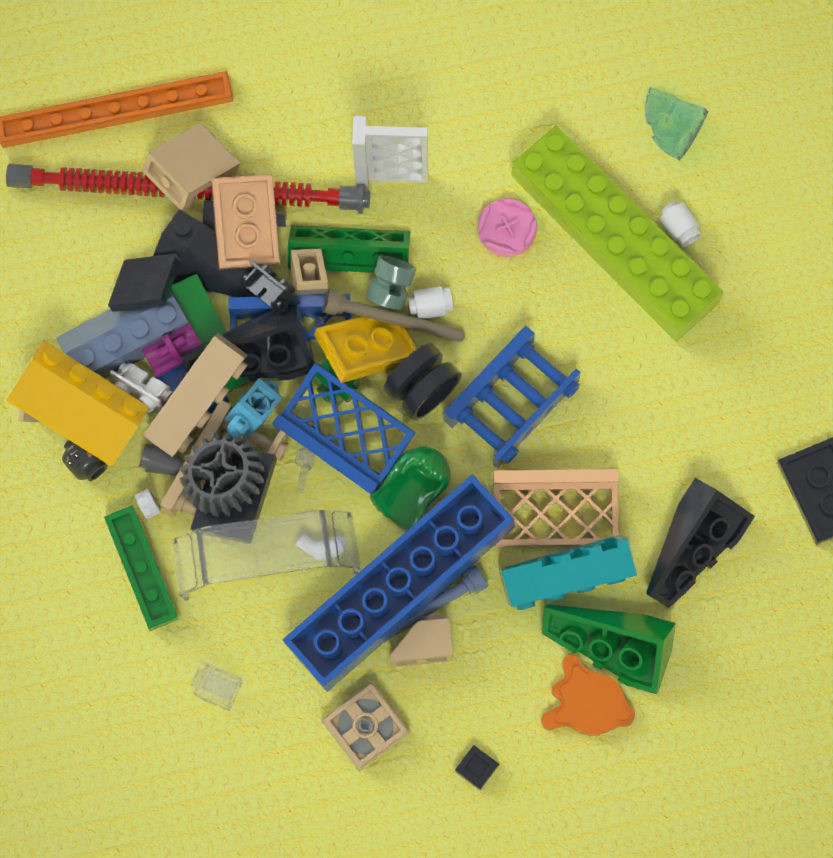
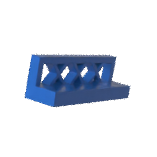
M341 294L346 296V300H350V294ZM326 295L295 296L301 302L299 305L297 304L301 316L310 317L317 323L310 331H307L309 340H317L314 336L316 328L326 326L325 323L332 316H345V320L351 319V313L344 311L342 314L336 313V315L323 313L322 309ZM258 297L228 298L230 330L237 327V319L253 320L273 310ZM291 300L288 306L296 304V302Z

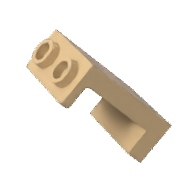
M199 123L150 151L142 171L180 210L184 211L191 207L195 195L212 186V178L235 177L240 162L233 153L229 152L216 139L213 133L209 132Z

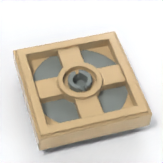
M372 682L321 719V722L359 772L410 734V731Z

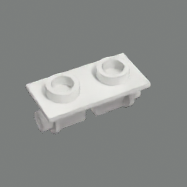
M122 363L118 369L119 374L113 370L110 372L114 385L149 406L147 409L149 412L155 410L159 413L163 407V402H167L173 394L170 386L155 377H152L145 385L144 382L149 377L148 373L132 363Z

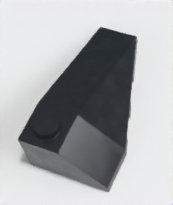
M179 209L162 232L153 255L174 253L178 255L181 261L173 284L197 274L205 291L208 293H220L228 295L230 298L257 297L247 290L243 283V277L247 273H251L254 267L219 270L216 232Z
M297 303L288 306L284 312H267L221 335L247 354L243 362L248 366L240 377H249V381H257L259 378L277 377L278 381L295 379L307 375L316 363L308 332ZM210 341L181 354V359L187 373Z
M694 478L677 506L646 594L670 608L696 583V577L706 567L711 569L718 562L716 558L727 547L732 549L740 541L755 516L715 488Z

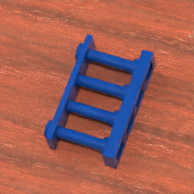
M526 325L443 412V421L451 428L458 422L460 424L465 423L497 451L493 461L497 468L503 462L509 464L519 452L517 447L565 396L568 399L571 398L580 387L578 382L581 372L575 369L566 377L534 350L535 333ZM519 358L529 360L559 386L548 399L514 371V366L512 365ZM499 379L508 381L538 407L537 411L527 421L493 392L494 388L492 386ZM478 401L488 403L518 429L507 442H504L472 414L473 410L471 408Z

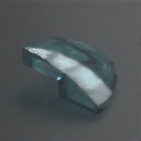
M650 87L645 104L646 123L651 125L655 135L652 138L665 153L680 161L698 135L709 111L704 107L680 100L675 95Z

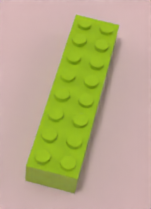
M557 125L512 162L511 176L675 342L720 304L723 291Z

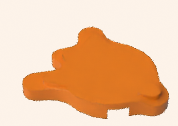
M568 655L564 658L563 670L565 676L551 690L552 695L561 701V705L543 714L541 723L544 729L554 730L561 727H569L581 734L600 736V734L607 733L612 729L627 727L633 723L635 712L627 703L623 690L613 678L603 673L588 670L575 655Z

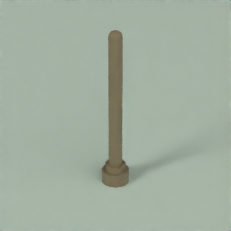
M328 289L324 299L323 313L336 315V313L342 314L344 311L455 341H462L465 338V332L461 329L346 300V296L341 295L340 291Z

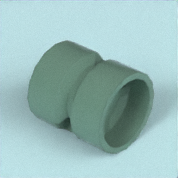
M385 255L379 256L374 270L377 278L371 280L366 298L390 309H403L408 295L405 287L412 284L416 267L398 258Z

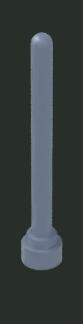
M474 566L465 571V576L461 577V582L435 597L390 638L467 592L471 594L474 591L479 593L486 589L488 585L479 569Z

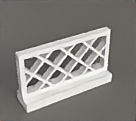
M354 116L352 147L357 187L360 184H365V190H368L369 181L428 183V128L367 126L366 116Z

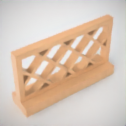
M618 469L494 470V498L500 503V491H514L522 499L510 512L501 503L500 505L523 530L515 539H502L495 546H570L588 544L605 539L599 538L590 530L601 517L612 525V537L619 535ZM611 489V503L602 511L590 497L597 490ZM524 490H531L526 496H524L520 492ZM536 490H544L553 499L541 512L528 500ZM550 490L562 491L557 496H555ZM567 490H575L584 498L573 511L559 500ZM581 490H592V491H591L588 495H586V494H585L583 491H581ZM586 501L600 514L588 527L575 515ZM524 502L538 514L526 528L513 516ZM555 502L569 514L557 527L543 515ZM610 508L612 510V520L605 514ZM540 517L553 529L546 539H537L529 531L531 526ZM571 517L584 529L576 539H568L559 530ZM526 533L531 539L520 538ZM557 533L562 539L550 538ZM586 533H589L593 537L581 539Z

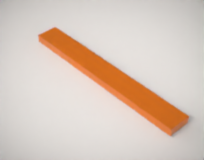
M224 71L1 116L0 144L2 148L234 102L228 72Z

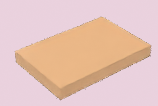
M272 174L212 178L211 185L219 270L253 267L249 263L250 260L259 267L263 264L279 266L280 256Z

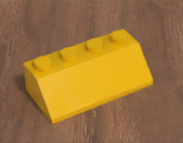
M44 340L28 362L6 399L12 405L110 466L115 464L149 407Z

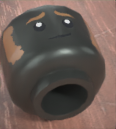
M70 440L65 443L64 448L66 450L63 453L62 461L78 480L88 479V481H93L105 472L108 465L104 461Z

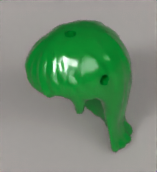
M420 446L406 451L393 465L381 488L375 493L370 494L372 504L384 517L391 519L399 527L409 530L422 518L427 507L448 487L451 474L446 458L438 450L427 446Z

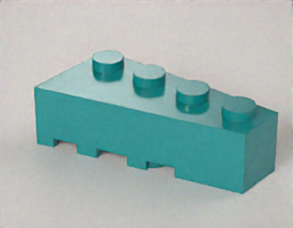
M619 535L499 568L508 605L511 607L517 606V610L536 606L535 601L547 598L548 602L565 598L566 593L574 591L584 593L596 589L595 586L606 583L607 585L623 582L626 578L637 576L628 539Z

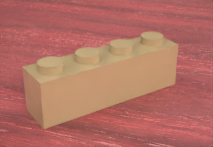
M217 333L149 425L143 436L171 457L178 451L184 453L194 440L189 436L196 426L202 429L212 415L207 411L212 403L220 404L229 392V389L225 386L231 377L237 380L248 366L243 362L247 354Z

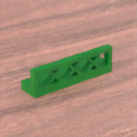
M291 225L288 239V269H291V250L321 249L326 271L374 273L378 258L381 255L391 256L409 263L411 231Z

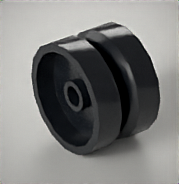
M432 343L422 345L405 358L391 373L383 386L384 391L394 401L404 400L402 410L413 421L425 417L439 406L455 389L462 377V373L452 363H442L443 354Z

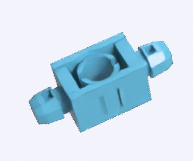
M259 378L235 403V407L224 418L226 422H229L227 432L233 438L244 435L248 439L272 414V410L282 399L278 394L279 385L273 380L263 382Z

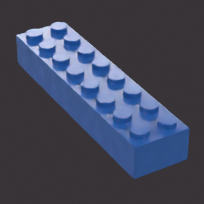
M472 474L283 638V642L323 689L328 692L515 528L514 519Z

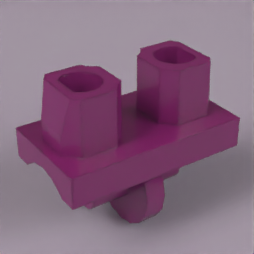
M189 323L175 332L163 336L161 340L146 347L142 352L158 378L183 364L181 354L201 345V342Z

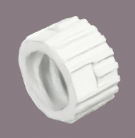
M150 489L135 495L137 503L146 519L161 513Z

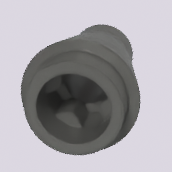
M146 444L139 467L144 468L145 472L177 476L181 469L180 466H183L185 460L176 455L171 457L155 444L154 446Z

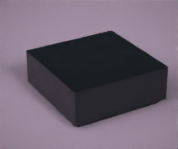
M473 745L457 766L455 772L478 790H481L498 768L499 763Z

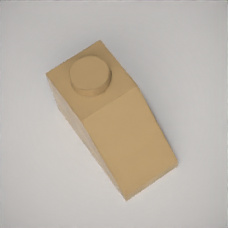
M321 249L291 250V285L295 288L294 296L325 295L328 289V280Z
M434 614L423 617L424 621H417L390 654L391 668L453 661L449 618H442V615Z

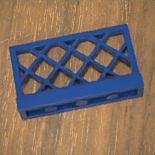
M318 363L313 365L282 414H278L272 423L370 494L375 493L381 488L391 468L416 434L414 430L345 382L341 383L337 376ZM320 373L327 378L329 392L314 395L312 381ZM334 384L337 385V386H338L339 388H341V389H340V390H335V389H334ZM308 389V395H309V396H304V397H303V395L305 394L306 390ZM347 392L352 396L354 409L339 412L336 394ZM330 395L333 413L318 416L315 398ZM309 399L313 417L302 419L293 413L299 401ZM359 402L364 404L366 407L359 408ZM366 410L374 411L377 414L379 427L363 430L360 412ZM355 413L358 431L343 433L340 415ZM334 417L337 435L325 436L321 433L319 419ZM383 418L391 424L384 426ZM313 421V422H314V427L311 426V425H310L309 423H307V422ZM396 427L406 434L399 445L388 447L385 429ZM380 430L383 448L367 451L364 433ZM359 434L362 452L351 454L345 448L343 437ZM338 438L339 445L331 439ZM389 450H395L390 458ZM384 452L386 465L380 474L370 467L368 454ZM363 456L364 462H362L356 457Z

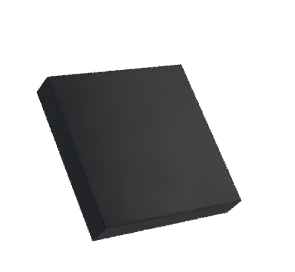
M174 253L124 260L108 303L112 312L165 306L181 261L178 255Z

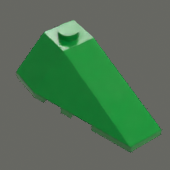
M547 604L544 609L542 634L572 653L579 652L593 660L592 665L600 670L604 667L619 676L618 681L626 686L657 694L672 652L676 623L644 614Z

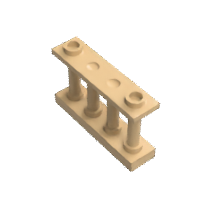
M222 400L217 405L194 446L199 448L203 446V438H206L209 442L213 441L214 433L220 437L223 432L228 433L227 426L229 422H226L224 418L233 409L231 404ZM281 430L275 440L256 431L248 439L244 435L241 436L243 439L268 451L267 453L275 454L279 461L284 458L289 447L286 444V433ZM191 450L189 455L193 456L195 452ZM181 469L160 504L163 513L173 518L178 511L182 512L183 510L195 515L197 509L189 502L190 498H187L183 493L185 487L182 486L179 479L184 476ZM201 479V485L204 486L205 480ZM221 539L222 544L228 546L231 541Z

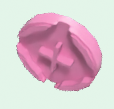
M502 198L498 199L497 202L490 203L483 209L479 216L477 231L480 242L488 251L497 256L513 257L521 255L531 247L536 239L537 221L527 204L518 199Z

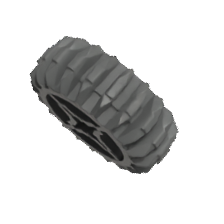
M214 433L213 441L209 442L206 438H203V446L200 448L192 445V450L195 453L193 456L185 455L188 465L180 466L184 476L179 479L182 486L185 487L183 489L184 495L190 498L189 502L194 507H199L202 513L207 514L210 511L213 516L218 517L220 512L223 511L225 515L230 516L231 509L234 507L237 511L242 512L241 504L244 501L247 504H252V499L249 497L251 494H260V490L256 485L264 483V478L260 474L264 472V466L260 462L261 456L257 451H254L255 448L250 442L245 443L242 437L237 436L233 438L228 433L222 439L218 434ZM233 456L243 459V470H238L234 466ZM201 479L210 483L212 488L211 494L202 491Z

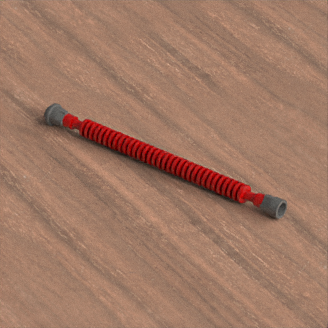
M12 163L8 164L6 170L7 187L32 189L33 186L58 184L60 191H66V189L74 191L75 187L76 192H81L82 189L83 192H89L90 189L91 193H96L98 188V193H104L105 191L106 194H111L113 190L114 194H119L121 190V195H127V192L129 195H134L136 190L137 196H142L143 192L144 196H150L151 192L152 197H157L159 191V197H165V194L146 175L144 176L143 172H138L136 177L135 172H130L128 175V171H122L121 175L120 171H115L113 176L112 170H107V172L99 170L98 173L97 169H92L90 173V169H84L83 171L82 168H77L75 172V168L67 170V167H61L60 173L45 172V169L33 168V165ZM276 181L275 187H273L275 205L280 204V199H282L283 206H287L288 200L290 206H295V200H297L298 207H302L303 201H305V207H310L311 201L327 202V206H339L341 210H356L358 214H363L364 208L370 207L371 192L370 190H365V184H360L359 187L341 185L340 188H328V191L312 190L310 183H306L305 189L304 183H299L298 189H296L295 182H291L290 188L288 182H283L281 188V182ZM212 186L197 194V199L203 200L205 194V200L210 201Z

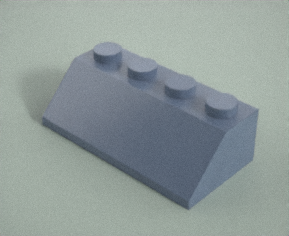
M170 292L165 306L112 312L109 309L56 337L66 355L105 379L111 376V370L117 373L122 363L134 364L145 358L142 352L143 349L161 340L163 336L188 324V321Z

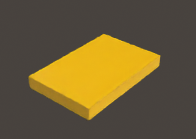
M387 309L388 311L396 312L395 309ZM363 316L316 328L314 332L315 338L341 383L394 369L417 349L405 327Z

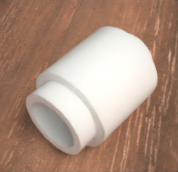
M674 201L662 209L663 215L660 217V221L675 243H680L682 247H686L701 237L700 224L684 202L678 204Z
M442 286L413 290V297H408L410 315L416 314V317L419 319L446 316V312L453 311L450 288L442 289Z

